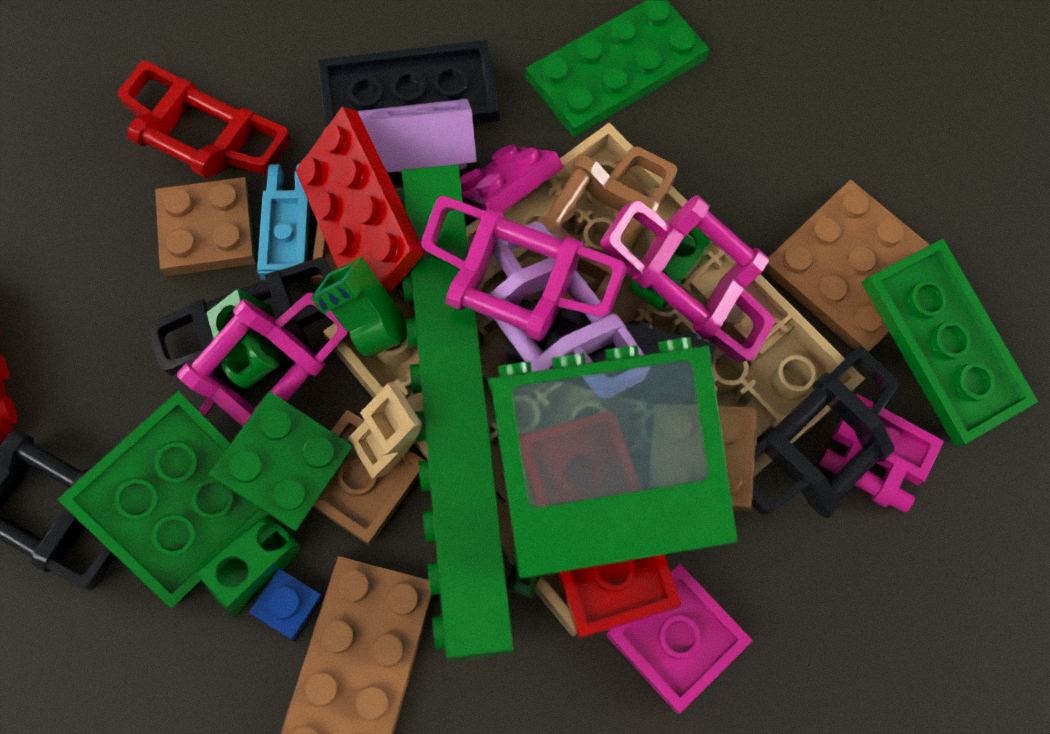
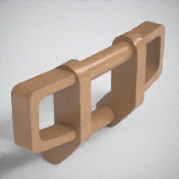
M637 146L632 147L609 175L597 161L585 155H580L570 169L572 176L547 215L539 217L537 222L542 223L556 238L565 240L566 237H571L562 225L585 189L596 200L618 211L633 201H640L659 215L661 212L660 205L674 183L677 167L673 163ZM640 166L663 179L652 199L620 183L631 167ZM632 217L620 236L621 243L632 252L646 227ZM580 257L577 263V270L602 282L595 293L600 302H602L612 277L611 267ZM566 292L564 299L575 301L572 298V296Z

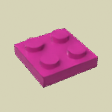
M513 144L507 145L492 155L493 161L481 170L469 171L460 177L463 203L484 211L487 208H492L504 212L563 169L564 166L555 151L541 150L535 147H519Z
M681 564L671 572L682 603L679 608L613 628L606 634L608 639L676 714H680L753 641Z

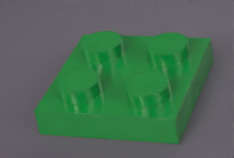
M269 391L208 475L296 532L352 450L353 445Z

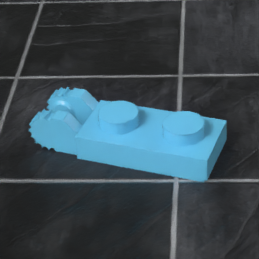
M280 164L269 165L266 191H263L257 264V273L261 280H266L265 274L308 261L311 206L296 171L295 190H282L284 174Z

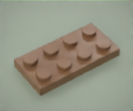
M337 557L281 734L394 733L433 595H430L429 580L352 559Z

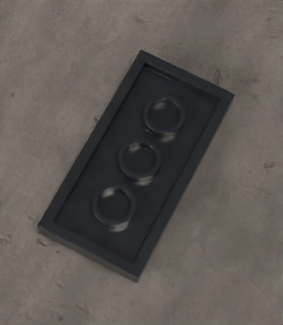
M487 40L318 60L325 127L330 124L341 107L365 111L468 99L472 110L473 124L500 121V111Z

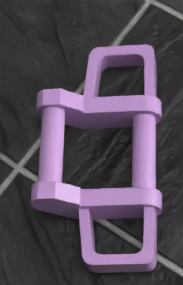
M534 222L526 226L553 236L542 223ZM498 238L493 254L508 278L496 287L490 295L517 305L523 298L546 288L556 259L548 257L522 269L511 252L512 249L520 246ZM575 269L567 290L577 302L589 305L600 304V300ZM585 313L592 324L562 337L545 352L541 350L534 339L525 336V330L487 316L489 320H495L523 360L531 362L532 371L552 369V358L580 353H584L586 363H591L593 361L588 354L614 342L617 348L637 345L617 314L599 317ZM638 346L639 355H644ZM650 366L631 368L612 378L605 376L603 373L581 377L598 397L607 399L644 380ZM539 382L534 384L536 386H540L546 382Z

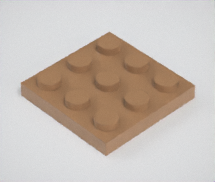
M850 179L768 257L769 262L763 271L853 350L861 347L869 353L889 331L861 281L930 244Z

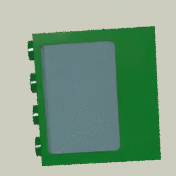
M690 337L658 342V353L639 355L637 345L605 350V361L586 363L584 353L552 358V369L532 371L530 361L498 366L499 377L488 378L489 389H491L514 537L515 565L520 578L738 542L709 346L692 347Z

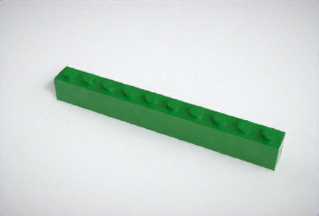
M459 165L403 169V188L395 189L420 241L438 197L447 196L463 202ZM452 210L446 216L438 237V245L445 251L465 261L468 255L464 213ZM425 251L426 253L411 269V273H408L402 279L405 303L414 302L415 318H406V329L409 348L418 347L419 363L410 364L413 394L422 393L424 411L415 412L422 423L417 436V442L427 441L428 460L418 461L421 491H431L433 510L423 511L426 543L436 542L438 561L428 563L429 588L431 596L441 595L442 616L432 617L435 650L446 649L448 662L512 655L513 644L476 315L472 309L465 307L460 311L446 305V296L451 282L460 269Z

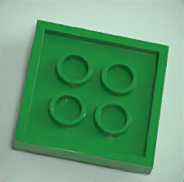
M179 391L172 395L57 499L170 609L201 581L196 574L240 535L244 532L247 533L252 527L268 516L259 508L209 477L208 474L231 443Z

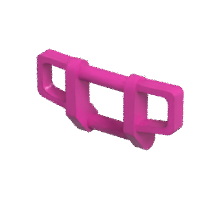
M698 195L692 197L668 222L640 201H633L625 205L601 239V248L609 256L625 263L627 267L626 272L642 288L650 287L691 321L693 323V330L703 339L716 343V347L736 362L753 360L774 326V318L744 288L763 272L769 262V258L758 248L751 249L708 211L710 205ZM632 217L657 235L641 261L620 240L622 232ZM695 226L737 262L718 282L704 307L662 272L684 236ZM734 304L751 318L753 322V329L743 346L720 329Z
M447 196L437 198L421 240V246L425 251L460 269L446 296L447 306L460 311L465 307L521 328L525 330V336L540 342L551 327L560 308L599 317L608 316L627 271L625 263L621 260L585 248L582 241L571 237H566L565 240L504 219L503 212L492 208H487L484 211ZM452 210L480 219L465 261L445 251L438 245V237L448 212ZM498 238L556 259L543 296L533 311L477 290L484 278ZM580 257L603 264L612 269V277L604 298L598 305H589L564 299Z
M315 292L304 295L277 320L248 300L242 299L232 310L235 314L234 317L193 363H185L178 371L177 377L191 390L207 398L198 410L205 418L215 404H217L239 424L244 426L258 405L254 408L229 385L211 374V372L250 328L267 337L295 362L270 390L286 402L310 375L317 376L326 366L324 363L325 358L349 331L344 329L331 311L325 313L337 325V332L321 351L316 354L284 327L307 305L316 306L311 299Z

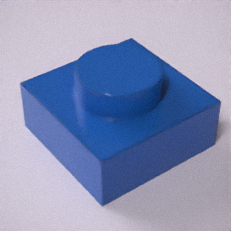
M278 569L249 613L291 640L296 641L324 597L281 569Z

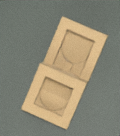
M396 382L387 383L360 412L364 421L348 437L372 479L387 475L396 466L416 440L422 423Z

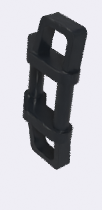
M319 257L283 270L278 269L265 274L266 280L240 290L261 301L273 298L280 317L294 305L287 286L288 284L319 274L323 275L325 279L328 273L332 271L326 260ZM230 294L209 302L201 299L150 323L148 332L158 365L162 370L171 376L177 375L186 362L193 363L214 339L206 312ZM313 305L300 311L284 327L312 350L303 327L326 317V315L322 314ZM194 322L202 351L171 360L165 342L166 335L171 331ZM283 351L278 352L281 361L279 367L264 378L291 368L295 362ZM219 363L212 371L213 375L223 380L238 394L241 393V387L228 378L223 371L221 363Z
M856 348L830 374H822L813 383V391L775 428L768 427L757 437L758 444L755 446V459L764 451L796 483L774 500L766 499L753 486L752 507L763 516L772 514L801 491L808 504L820 516L830 518L839 509V500L877 461L884 462L894 452V445L878 415L897 390L899 382L864 348ZM852 365H857L863 369L881 388L879 396L870 408L838 379ZM826 405L856 432L855 434L862 446L829 482L823 473L790 442Z
M14 430L9 433L0 446V510L26 475L28 465L69 488L90 469L79 470L35 445L33 437L20 430ZM66 508L43 540L0 515L1 541L31 557V564L44 572L53 571L86 590H93L98 585L116 558L104 545L89 570L83 575H79L60 563L85 527Z

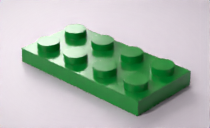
M646 0L526 67L525 78L574 138L704 62L708 58L710 49L667 0Z
M943 238L861 281L955 447L971 442L1038 402Z

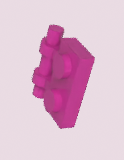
M856 394L867 407H871L873 402ZM883 408L878 417L883 422L895 450L884 462H876L887 469L883 478L867 471L855 486L871 494L872 501L885 508L891 505L907 513L915 501V496L900 489L903 479L905 478L917 486L925 482L944 441ZM842 419L831 438L848 447L844 457L827 448L818 462L819 466L834 473L833 477L862 448L855 434L856 432Z

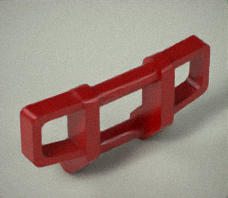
M149 61L140 62L118 90V97L124 107L138 116L135 117L127 129L128 140L141 147L149 145L190 165L194 173L204 178L226 170L230 165L258 174H267L269 165L277 163L291 142L286 127L258 116L257 113L247 108L237 109L197 90L194 83L184 78H179ZM150 80H155L170 88L153 111H150L135 100V97ZM190 105L228 123L214 144L199 150L168 135ZM255 130L275 138L261 157L239 153Z

